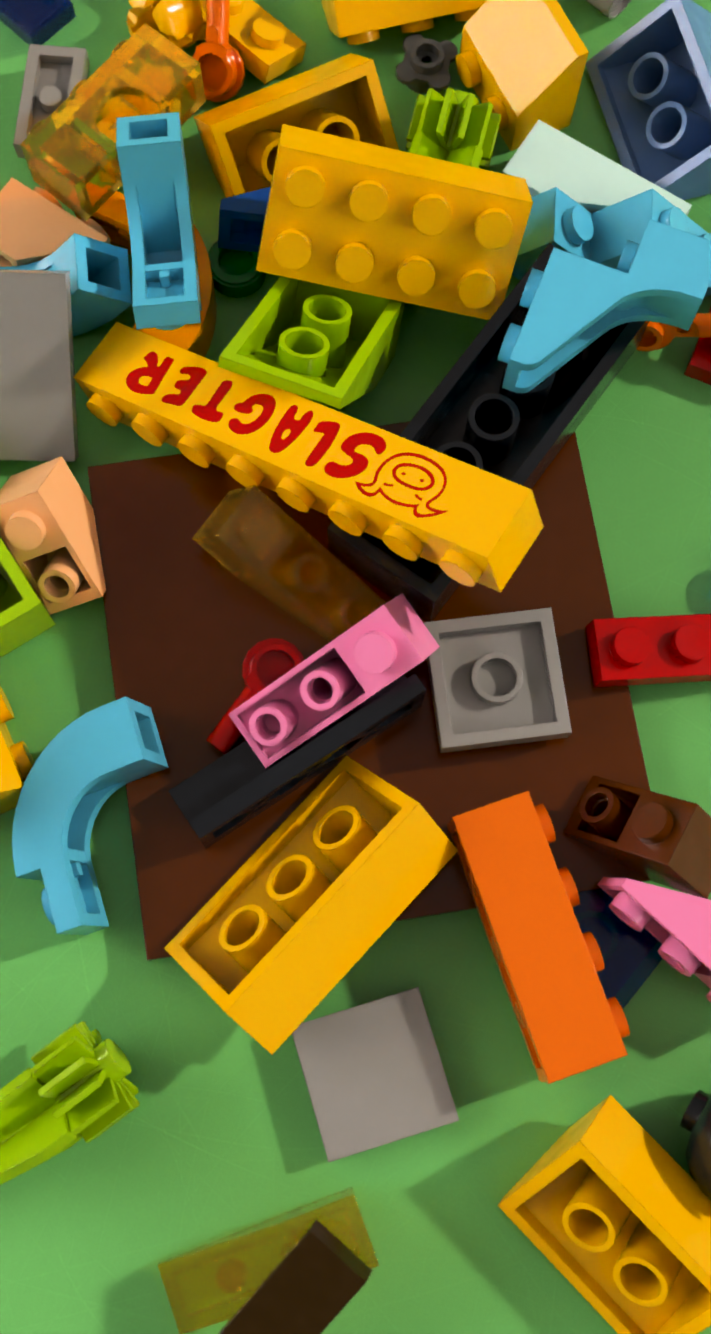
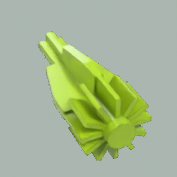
M430 88L426 96L421 94L417 96L406 138V149L410 153L487 170L500 127L501 114L491 113L493 104L490 102L479 104L475 94L471 92L467 93L447 88L444 97L433 88Z
M85 1022L75 1023L31 1057L35 1066L27 1068L0 1089V1185L69 1149L82 1138H84L85 1142L89 1143L139 1106L140 1103L134 1097L139 1093L138 1088L125 1078L131 1073V1066L127 1057L112 1040L105 1039L102 1042L100 1032L97 1029L90 1032Z

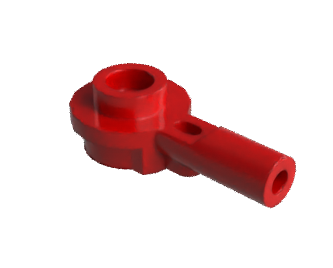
M268 638L257 642L248 650L242 662V677L246 687L207 737L206 741L223 754L232 749L242 734L228 714L304 661L302 653L294 644L284 639Z

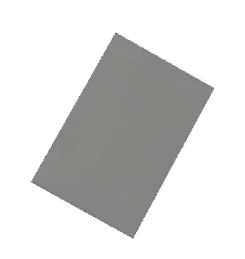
M0 269V460L50 461L62 456L65 461L75 462L79 457L75 379L73 378L75 372L70 271Z

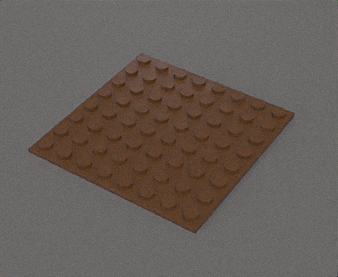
M410 421L376 427L399 436ZM574 432L532 488L544 527L502 592H497L480 583H476L473 587L460 584L433 620L439 621L551 607L572 729L570 736L561 739L440 753L426 658L404 674L406 678L416 674L427 689L422 706L349 754L348 757L419 802L452 843L447 824L453 816L529 791L534 806L542 803L551 818L556 841L549 843L557 868H568L579 893L601 889L597 884L603 877L629 878L640 882L651 881L578 842L564 832L592 776H598L649 791L650 787L629 687H594L585 627L593 619L614 618L578 443ZM183 454L87 467L106 585L103 600L115 700L126 696L152 708L169 767L126 784L148 961L172 957L164 949L165 946L342 761L340 760L212 846L207 849L204 847L172 798L169 790L224 755L208 743L206 739L246 687L242 677V662L248 650L257 642L268 638H279L294 644L305 660L376 609L392 600L387 594L328 554L327 527L332 522L328 515L312 508L306 513L300 512L285 503L276 492L261 485L256 490L249 489L232 478L225 469L214 464H210L208 468L200 467ZM241 735L232 749L246 741L243 735ZM457 853L394 922L477 909Z

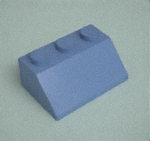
M666 0L588 60L586 67L621 165L680 199L687 200L711 194V13L692 0Z

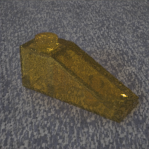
M353 1186L160 1262L158 1268L179 1334H185L229 1320L316 1219L370 1269L379 1266L377 1254Z

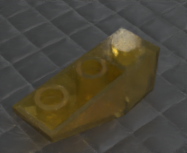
M255 485L230 490L192 538L238 579L329 642L386 603Z

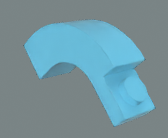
M179 112L116 118V149L129 226L132 256V307L136 329L157 328L160 330H174L185 324L201 323L200 311H202L196 242Z
M74 233L56 251L39 261L19 266L0 267L2 270L70 271L73 337L101 327L132 305L128 249Z
M126 696L85 713L60 731L36 759L26 777L18 798L12 828V855L16 878L41 880L44 882L45 888L41 894L42 906L48 920L55 925L57 934L88 935L109 927L90 852V839L95 819L107 799L119 788L134 780L169 768L152 708Z

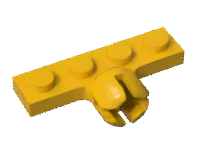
M129 0L132 8L128 10L126 22L130 35L140 49H146L156 44L147 49L148 56L151 58L169 59L191 47L197 41L206 40V0ZM230 0L229 44L239 52L244 61V67L250 73L266 84L303 61L306 43L255 1Z

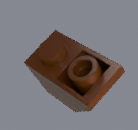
M593 775L564 832L578 842L655 883L708 899L711 892V816L696 803Z

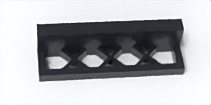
M403 674L267 768L263 766L248 742L244 741L169 790V793L207 849L342 760L345 756H348L422 706L427 689L416 674L408 678Z

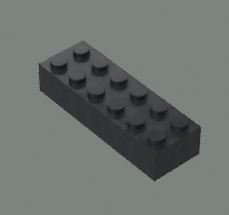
M549 243L399 436L532 489L637 349L649 321L624 323L610 329L527 393H515L502 388L508 364L497 360L499 351L510 323L520 326L524 323L529 309L519 306L532 268L541 271L545 270L553 247H555ZM333 522L327 527L329 555L392 599L403 593L418 616L425 622H431L435 619L460 585V583L446 575L439 565L422 557H418L416 561L404 559L390 550L383 540L366 532H363L361 536H354L345 532Z

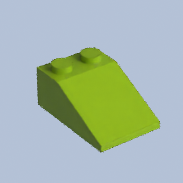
M280 276L220 354L218 367L341 409L374 390L395 357L405 302Z

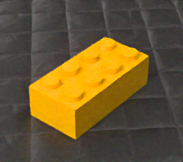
M282 124L260 238L256 271L490 320L505 300L533 201L524 178Z

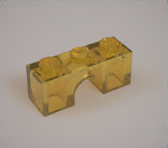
M145 23L129 39L121 41L112 51L110 58L88 79L78 82L72 89L69 97L47 119L40 120L32 127L27 138L20 146L33 181L87 221L123 185L116 143L109 139L110 135L116 131V118L179 112L182 126L206 102L200 63Z

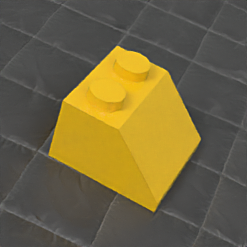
M487 0L463 26L460 54L456 56V67L464 86L468 89L473 87L481 103H492L491 113L501 114L498 132L511 152L520 147L538 119L557 130L570 126L589 51L557 0Z

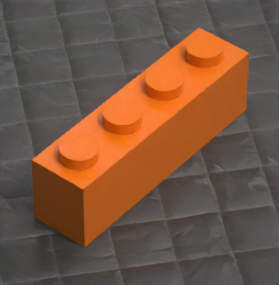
M529 791L453 816L447 824V828L454 846L458 849L459 861L539 1081L550 1084L627 1056L622 1038L630 1036L628 1022L615 996L606 998L597 972L605 969L603 956L592 932L582 933L573 910V907L580 905L579 893L568 868H557L549 843L556 841V835L545 806L542 803L534 806Z

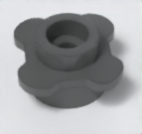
M420 34L407 36L403 41V50L405 52L403 62L396 66L397 79L419 94L427 95V91L430 88L437 92L448 88L451 82V76L448 73L450 63L456 60L458 54L455 44L448 40L439 43L433 39H424ZM422 61H431L432 63H424Z

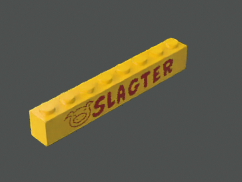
M115 322L73 377L89 398L86 403L89 411L105 424L116 427L120 422L131 427L142 439L156 447H161L165 442L178 448L186 458L200 467L208 468L210 464H214L223 468L232 478L249 489L256 490L260 485L276 492L285 503L300 512L306 513L310 508L328 515L334 524L351 535L361 536L363 532L375 536L383 540L390 550L404 559L416 561L418 557H422L439 565L442 571L454 581L468 587H473L476 583H480L501 593L544 527L532 489L297 394L218 367V362L119 322Z

